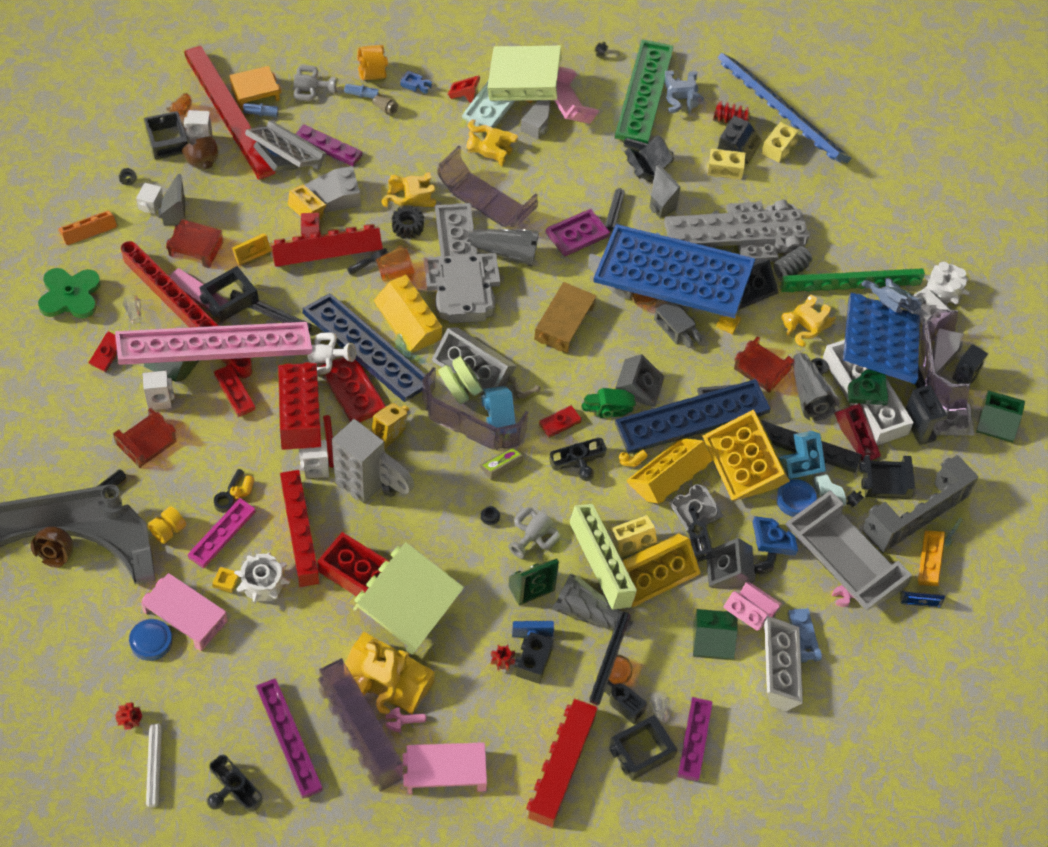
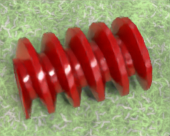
M722 100L717 104L713 121L718 117V122H721L724 118L725 124L733 116L746 121L749 120V107H746L743 111L742 105L736 109V104H733L730 108L729 102L723 106Z

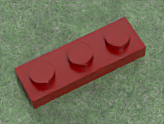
M231 364L213 371L215 379L238 418L256 410L253 401Z

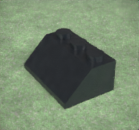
M755 259V264L738 310L779 293L770 259Z

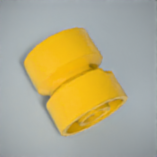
M172 506L164 510L160 518L155 517L147 524L150 532L162 544L169 541L173 537V533H179L187 526L182 515Z

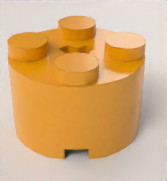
M370 45L358 47L357 61H360L358 71L361 80L386 79L385 67L388 66L387 56H384V46Z

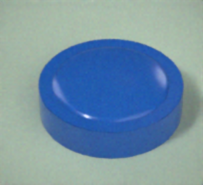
M798 479L790 480V482L780 486L776 496V502L780 510L791 517L796 516L817 500L813 487L807 482Z
M147 619L139 622L133 627L129 635V644L133 654L145 661H154L164 657L172 646V635L169 627L157 619Z

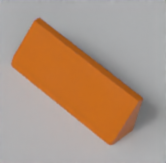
M107 210L60 227L58 230L65 244L70 245L117 227L114 215Z

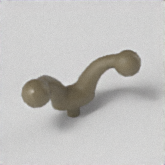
M510 376L508 379L513 384L514 395L517 396V399L526 398L534 392L541 391V387L536 385L533 389L523 392L519 390L514 376Z

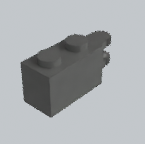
M667 302L656 308L655 322L675 344L683 342L687 348H691L694 343L690 336L697 343L702 341L701 334L695 328V321L685 313L680 304Z

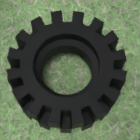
M410 205L409 208H406V206H403V209L397 208V211H394L392 215L393 232H396L398 237L401 235L402 239L405 236L407 239H410V236L414 239L416 234L418 236L421 235L424 228V215L422 211H418L417 207L412 209ZM405 220H411L414 223L406 225L401 222Z

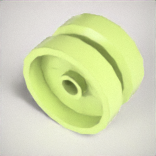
M459 356L452 361L456 373L447 365L440 368L438 372L456 401L462 405L469 400L465 388L474 396L481 393L483 389L472 368L467 365L462 356Z

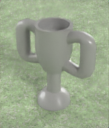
M301 65L297 68V74L294 75L295 99L299 101H313L316 98L315 89L317 87L329 88V91L335 94L336 77H332L329 81H318L319 71L317 67ZM302 72H313L312 76L304 75ZM300 91H310L311 95L299 93Z
M526 507L514 520L515 525L525 532V536L520 542H511L508 548L514 556L523 559L525 547L531 541H536L542 549L549 550L559 541L560 533L553 527L552 520L545 513L539 512L537 514L534 509ZM530 514L532 520L528 526L522 524L521 522ZM547 532L552 533L551 538L544 543L541 537Z

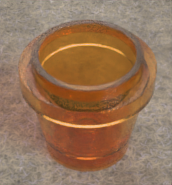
M399 245L396 249L376 258L383 282L392 281L404 275H407L409 280H413L412 276L415 275V271L407 247L403 248V245Z

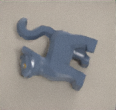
M665 71L666 98L668 103L674 106L668 108L669 112L677 113L681 109V104L678 101L680 99H687L688 113H691L692 108L704 103V98L698 93V85L696 83L697 72L689 71L688 79L685 81L680 80L679 77L674 80L672 78L674 71Z
M886 278V287L879 288L877 284L867 280L862 282V286L872 289V292L879 297L880 302L893 311L902 313L901 308H904L913 314H919L924 299L914 297L909 292L901 289L899 285L893 283L891 279Z

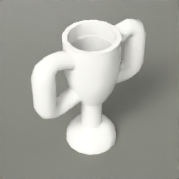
M332 332L320 333L315 337V345H312V353L308 354V359L310 363L326 362V367H317V375L327 374L332 368V360L334 358L344 356L347 361L353 362L355 360V345L348 343L344 349H335L336 334ZM321 340H331L329 345L320 344Z

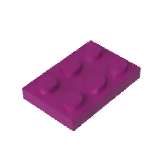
M591 208L547 227L545 232L564 257L606 239L610 235L608 229Z

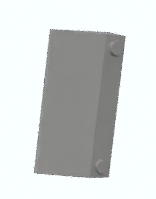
M830 490L787 521L785 525L867 611L895 596L908 586L912 574L899 561L891 565L841 513L844 503Z

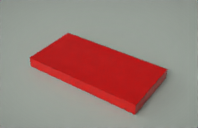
M344 356L332 361L330 372L322 374L350 422L355 419L361 423L372 418L386 407L364 369L356 360L350 362Z

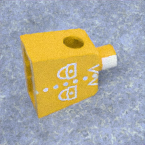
M391 403L373 416L371 432L384 441V450L406 428L407 417L411 414V410L406 405L399 407L395 403Z

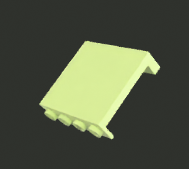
M561 46L494 47L487 87L489 101L557 100V80L560 60H562Z
M405 542L402 547L397 546L391 553L393 558L390 562L385 561L379 568L380 575L378 577L373 576L366 585L369 587L365 593L361 591L354 600L357 604L353 609L356 611L357 608H360L408 646L406 651L412 655L464 587Z

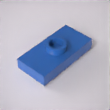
M514 621L512 623V637H529L530 632L545 637H553L554 621Z

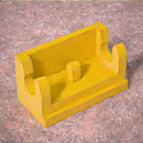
M304 184L289 190L288 206L300 217L301 213H319V218L322 219L326 204Z

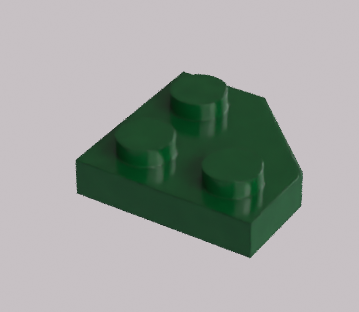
M866 369L856 380H852L847 387L849 403L886 406L888 404L886 375Z

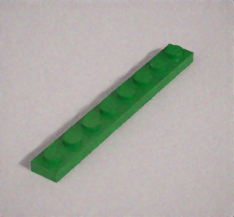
M924 268L789 275L783 276L780 289L781 293L864 289L866 287L862 286V282L866 280L877 284L881 288L886 287V278L891 279L893 283L899 286L921 285L925 272Z

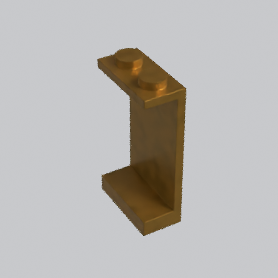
M563 282L535 328L534 340L568 354L570 342L588 311H593L597 295Z

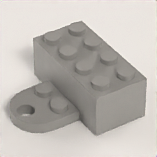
M355 419L332 439L335 483L341 489H346L350 492V495L355 500L359 499L365 503L382 487V483L386 486H391L402 494H408L414 488V481L408 471L384 452V441Z

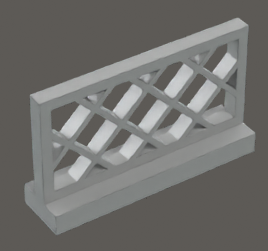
M269 121L267 127L247 129L245 132L247 136L298 167L311 165L315 169H321L326 153L274 121Z

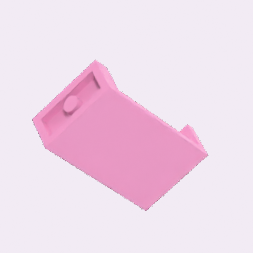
M559 66L556 104L565 119L590 124L599 113V110L582 106L570 86L577 73L573 69Z
M169 573L157 582L156 587L150 593H147L141 602L144 613L148 614L152 611L193 639L195 648L200 651L207 646L228 622L226 611Z
M485 743L407 745V753H403V766H407L408 773H403V786L408 787V794H412V788L473 785H477V792H486Z

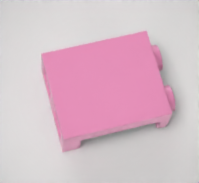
M748 581L740 593L732 592L723 608L758 631L765 626L767 616L774 618L782 603Z

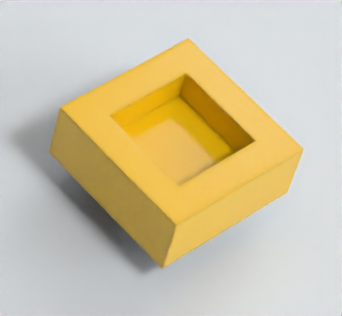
M722 315L716 327L733 335L741 322V317L731 318Z
M220 567L212 586L213 588L232 593L240 576L236 575L233 570Z

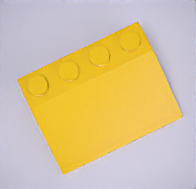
M754 410L702 436L733 502L772 491L790 482L768 434Z

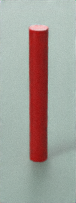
M325 415L323 416L328 465L333 468L331 416Z

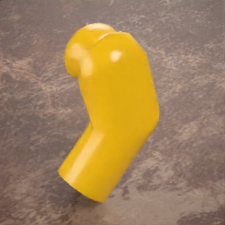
M641 450L635 456H629L628 453L622 452L619 455V462L623 466L636 467L648 455L644 450Z
M245 476L243 486H233L230 489V494L233 498L241 499L250 495L255 478Z

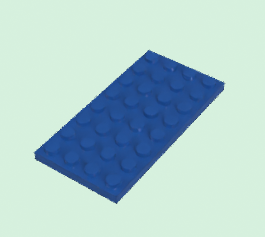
M616 224L594 275L593 282L735 318L753 270L755 258Z

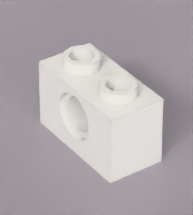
M167 372L143 373V387L148 410L172 408L171 401L175 400L172 379L167 377Z

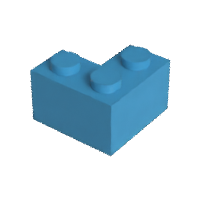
M506 386L483 389L484 395H481V403L489 413V417H486L487 428H490L493 433L516 430L512 392Z
M808 431L794 434L796 453L779 457L788 478L792 479L825 472L820 433Z

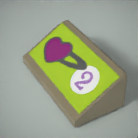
M511 447L481 464L480 468L492 480L522 463L523 455Z

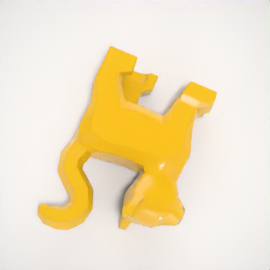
M470 120L468 123L470 137L467 141V151L469 153H480L486 158L495 159L500 166H503L506 162L504 159L506 154L511 155L513 152L511 142H517L518 135L487 125L477 127L474 126L475 120ZM487 132V136L482 141L474 133Z
M430 172L425 173L424 176L410 175L401 177L394 174L391 175L388 180L389 190L382 199L383 206L388 207V202L391 201L399 206L435 207L436 199L431 198V193L435 192L434 185H430ZM403 190L405 198L400 199L392 194Z
M812 294L808 296L804 304L799 305L793 312L783 313L781 316L784 326L788 329L787 336L792 333L798 324H801L809 331L800 332L795 336V341L800 347L806 346L802 339H813L823 330L832 326L836 320L835 316L829 317L831 307L826 304L822 306L819 313L813 309L817 298Z
M371 640L366 644L369 652L362 662L360 674L352 679V684L360 692L361 698L366 693H373V680L387 686L388 691L380 694L376 699L377 710L386 715L390 713V709L384 706V702L394 697L396 685L406 666L409 653L399 650L397 656H395V652L388 648L384 652V655L387 657L386 661L380 658L382 643Z

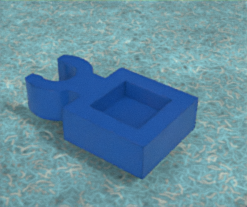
M407 71L400 81V86L415 92L417 89H420L422 93L427 94L428 87H432V81L423 80V76Z

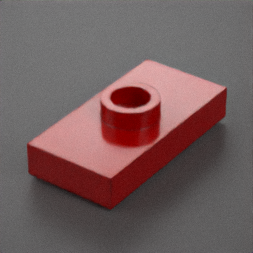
M107 331L88 364L104 373L107 372L117 355L115 334Z
M570 405L539 420V425L548 438L581 423L582 419L573 406Z

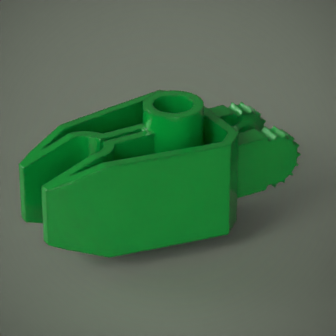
M601 388L597 394H587L581 408L585 412H596L598 418L621 417L634 411L633 406H636L635 396L626 390Z

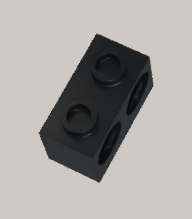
M972 344L960 358L952 379L968 389L978 377L988 353Z
M530 632L528 639L524 638L521 650H523L521 656H517L514 668H517L516 676L540 684L553 649L554 639ZM537 646V647H539V648H541V649H540V650H534V649H532V647ZM532 664L534 667L527 668L525 665Z

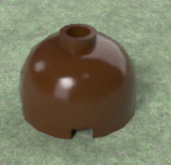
M209 136L196 139V144L191 145V143L187 144L183 148L182 153L189 165L206 170L213 166L219 155V150L215 140Z
M50 526L36 534L30 543V548L35 557L39 556L43 559V564L50 567H61L69 560L73 553V540L65 530Z

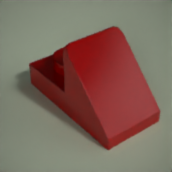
M478 75L452 83L447 95L450 99L465 96L471 104L477 95L481 77Z

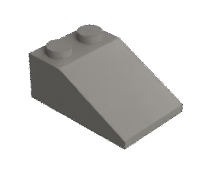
M353 166L334 169L305 184L310 191L326 204L324 213L361 206L360 191Z

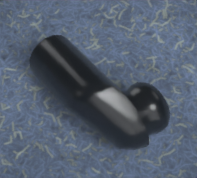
M768 552L765 561L755 563V574L764 575L771 573L774 569L777 554Z

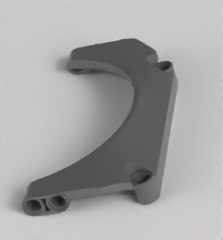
M104 485L0 503V547L23 538L36 536L44 528L50 526L58 527L65 530L69 535L95 542L110 551L128 570L134 584L156 581L147 523L129 504L123 506L117 486Z

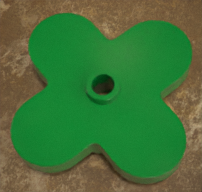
M53 268L44 274V285L49 292L41 296L38 301L39 310L44 316L55 317L61 313L70 312L77 318H88L94 314L96 304L90 294L98 290L101 284L99 274L96 271L86 269L71 276L64 269Z

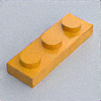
M925 531L918 585L939 586L946 537L945 532Z

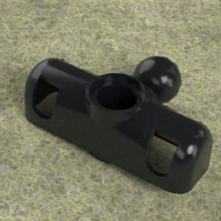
M599 437L551 451L549 457L550 465L555 471L570 467L580 468L579 477L581 480L590 481L594 477V470L587 466V462L599 457L603 458L606 455L607 447L603 439ZM596 442L597 449L590 450V443ZM560 452L561 459L554 461V454Z
M219 755L209 764L210 772L224 786L218 793L215 792L208 796L207 805L210 809L218 810L222 808L224 799L228 795L234 797L247 812H254L261 806L263 798L260 791L226 755ZM227 761L232 766L231 771L225 767ZM234 782H241V785L238 787L231 786ZM255 791L260 796L258 801L253 797Z

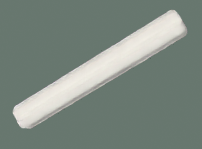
M151 724L149 726L146 796L148 807H157L159 805L162 736L160 724Z

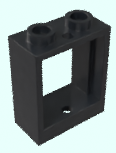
M178 111L144 118L147 136L155 160L183 154L182 150L188 142ZM177 127L180 137L159 142L154 141L152 132Z
M238 266L199 287L201 292L200 300L204 305L207 304L210 307L209 311L214 318L217 317L221 322L259 301L257 289ZM236 282L244 293L219 306L211 295Z
M655 714L611 737L609 746L612 756L614 758L617 757L620 761L623 773L626 776L628 775L632 781L675 758L678 750ZM648 730L660 748L661 753L635 765L623 747L622 742Z

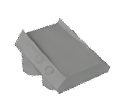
M962 397L956 398L952 403L941 400L940 403L948 416L946 420L935 423L933 427L935 435H974L970 403H967V400Z
M694 485L690 488L688 494L678 495L673 501L669 502L688 533L689 526L693 523V519L688 511L690 506H695L700 516L699 521L705 525L724 517L705 486Z

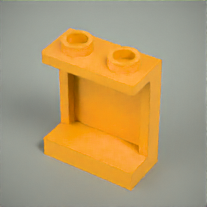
M269 66L229 75L231 89L241 111L244 104L249 101L274 96L276 101H280L281 87L279 84H276V75L274 72H271Z

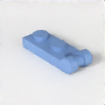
M809 609L789 610L787 613L789 623L799 627L801 663H805L808 660L821 661V650L818 647Z

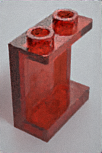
M181 219L180 223L175 226L171 239L167 240L166 249H168L170 257H173L175 252L200 259L202 260L203 267L210 268L224 242L222 230Z
M757 336L753 341L750 340L747 343L743 352L737 353L734 361H736L734 369L749 380L756 379L761 388L771 393L791 371L794 359L790 356H787L785 360L781 359L761 346V338Z
M152 408L148 409V416L125 433H122L119 429L113 433L115 444L139 468L177 442L174 426L170 423L167 424L161 413L155 412Z

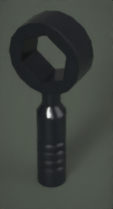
M384 248L371 255L370 258L347 268L349 275L368 266L372 261L376 262L389 255V252Z
M237 469L228 485L227 492H220L214 497V507L217 511L225 513L234 505L230 489L239 484L244 474L243 470ZM222 499L229 500L228 505L223 506L218 504V502Z

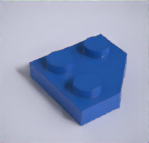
M754 517L752 523L758 551L796 556L798 547L795 535L790 531L786 533L778 526L779 523L772 518Z

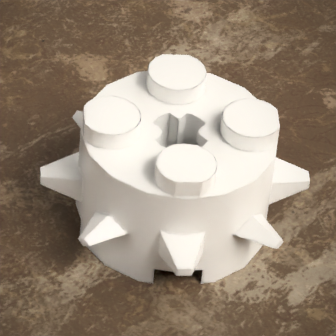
M941 262L938 266H934L930 275L924 276L928 280L926 287L944 305H948L951 302L958 304L962 294H970V292L964 289L966 282L969 280L966 277L965 270L955 265Z
M271 553L256 554L254 558L250 555L247 556V560L242 565L241 570L234 572L242 580L237 591L245 592L247 597L253 599V602L277 599L283 584L290 583L282 574L287 563H278L276 558L271 556Z

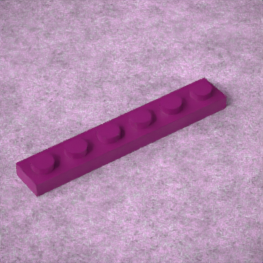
M276 678L256 685L258 695L302 799L322 792L321 783Z

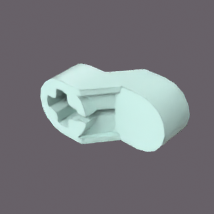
M827 474L814 478L815 489L819 496L822 497L831 490L844 503L843 506L846 505V496L843 488L831 483Z

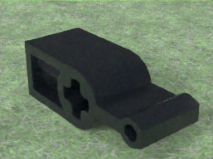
M690 506L688 511L693 519V523L689 526V536L694 555L698 562L715 558L710 534L705 524L699 521L700 516L695 506Z
M608 680L604 692L610 696V705L634 724L645 712L647 702L625 684L618 683L614 685Z

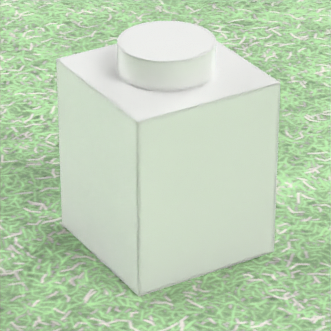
M144 183L136 198L138 210L156 214L163 199L162 188Z

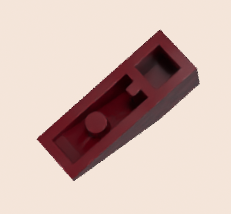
M854 404L834 412L841 431L854 450L862 454V461L865 455L870 456V461L881 456L860 404Z

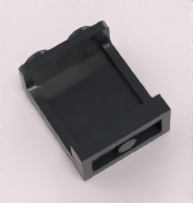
M931 385L914 389L905 410L914 422L911 431L919 445L936 441L937 437L932 429L936 422L946 420L948 415Z
M865 455L863 462H860L859 471L863 473L861 489L864 490L865 497L912 498L916 489L912 456H903L901 462L870 461V456Z

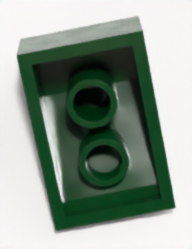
M558 558L541 564L536 563L529 569L516 571L509 576L508 586L519 606L555 591L559 567Z

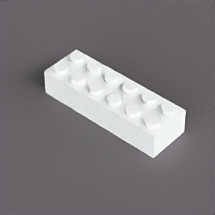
M845 340L827 345L823 359L827 362L828 369L849 402L847 389L849 383L852 380H856L867 368L843 361ZM887 379V406L860 404L877 445L907 436L914 423Z

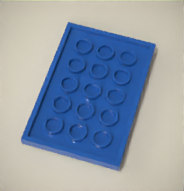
M851 293L848 299L843 361L915 384L918 379L920 315L903 309L902 313L895 312L879 300Z

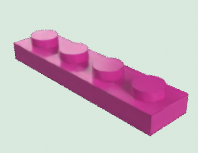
M239 498L187 554L188 559L204 569L256 513L255 508Z

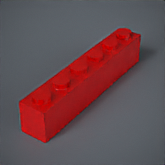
M366 224L361 229L348 227L343 232H339L338 229L330 230L328 234L321 235V232L312 233L310 237L303 238V235L293 236L292 240L285 241V238L275 239L274 243H270L275 267L383 249L380 228L374 224Z
M300 470L281 472V487L299 587L319 584V574Z
M575 698L571 705L567 704L564 712L565 722H560L556 732L559 737L557 742H552L549 753L552 755L550 760L545 759L541 772H544L542 779L538 778L534 787L536 795L534 798L530 797L526 807V810L529 811L528 819L553 828L595 720L597 706Z

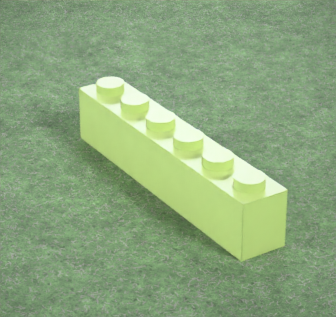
M575 505L569 523L612 610L630 608L637 590L594 505Z

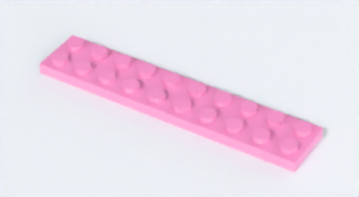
M307 322L115 331L119 365L308 355L312 353Z

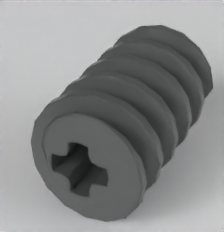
M797 247L775 262L773 267L777 277L782 281L783 276L797 275L799 272H802L804 268L809 267V262H812V255L805 247Z

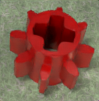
M498 645L496 651H491V665H496L497 671L500 669L509 671L510 664H515V651H511L509 645Z
M134 702L118 706L119 710L115 714L118 726L124 725V730L140 726L139 722L143 718L140 706L134 707Z

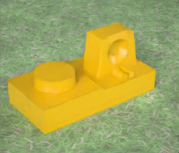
M262 233L233 247L232 250L237 264L242 265L270 252L271 247L267 235Z

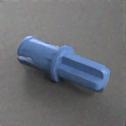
M346 84L344 92L358 95L360 98L368 97L373 99L378 95L379 89L365 87L363 84L362 86Z
M245 103L243 112L256 114L259 117H277L278 106L263 105V103L260 105Z

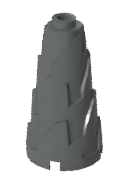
M500 228L498 230L473 229L472 232L469 231L467 242H471L470 246L490 253H496L497 256L508 258L511 261L527 266H533L539 231Z
M795 354L791 361L804 417L810 420V417H813L815 421L830 417L836 412V405L839 408L838 396L823 379L816 365L807 354Z
M573 573L568 577L552 608L564 615L614 630L621 612L620 609L612 610L605 596ZM630 620L625 631L626 633L629 632L633 624V622Z

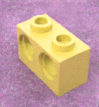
M780 122L764 142L761 154L780 163L783 157L786 158L788 156L790 148L796 146L798 130Z
M711 149L707 175L742 180L745 153Z
M647 515L610 528L613 545L620 558L657 544L655 527Z

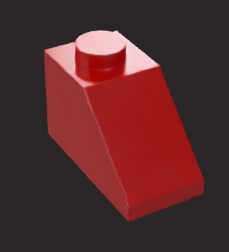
M301 213V235H303V238L310 237L312 233L320 232L319 213Z

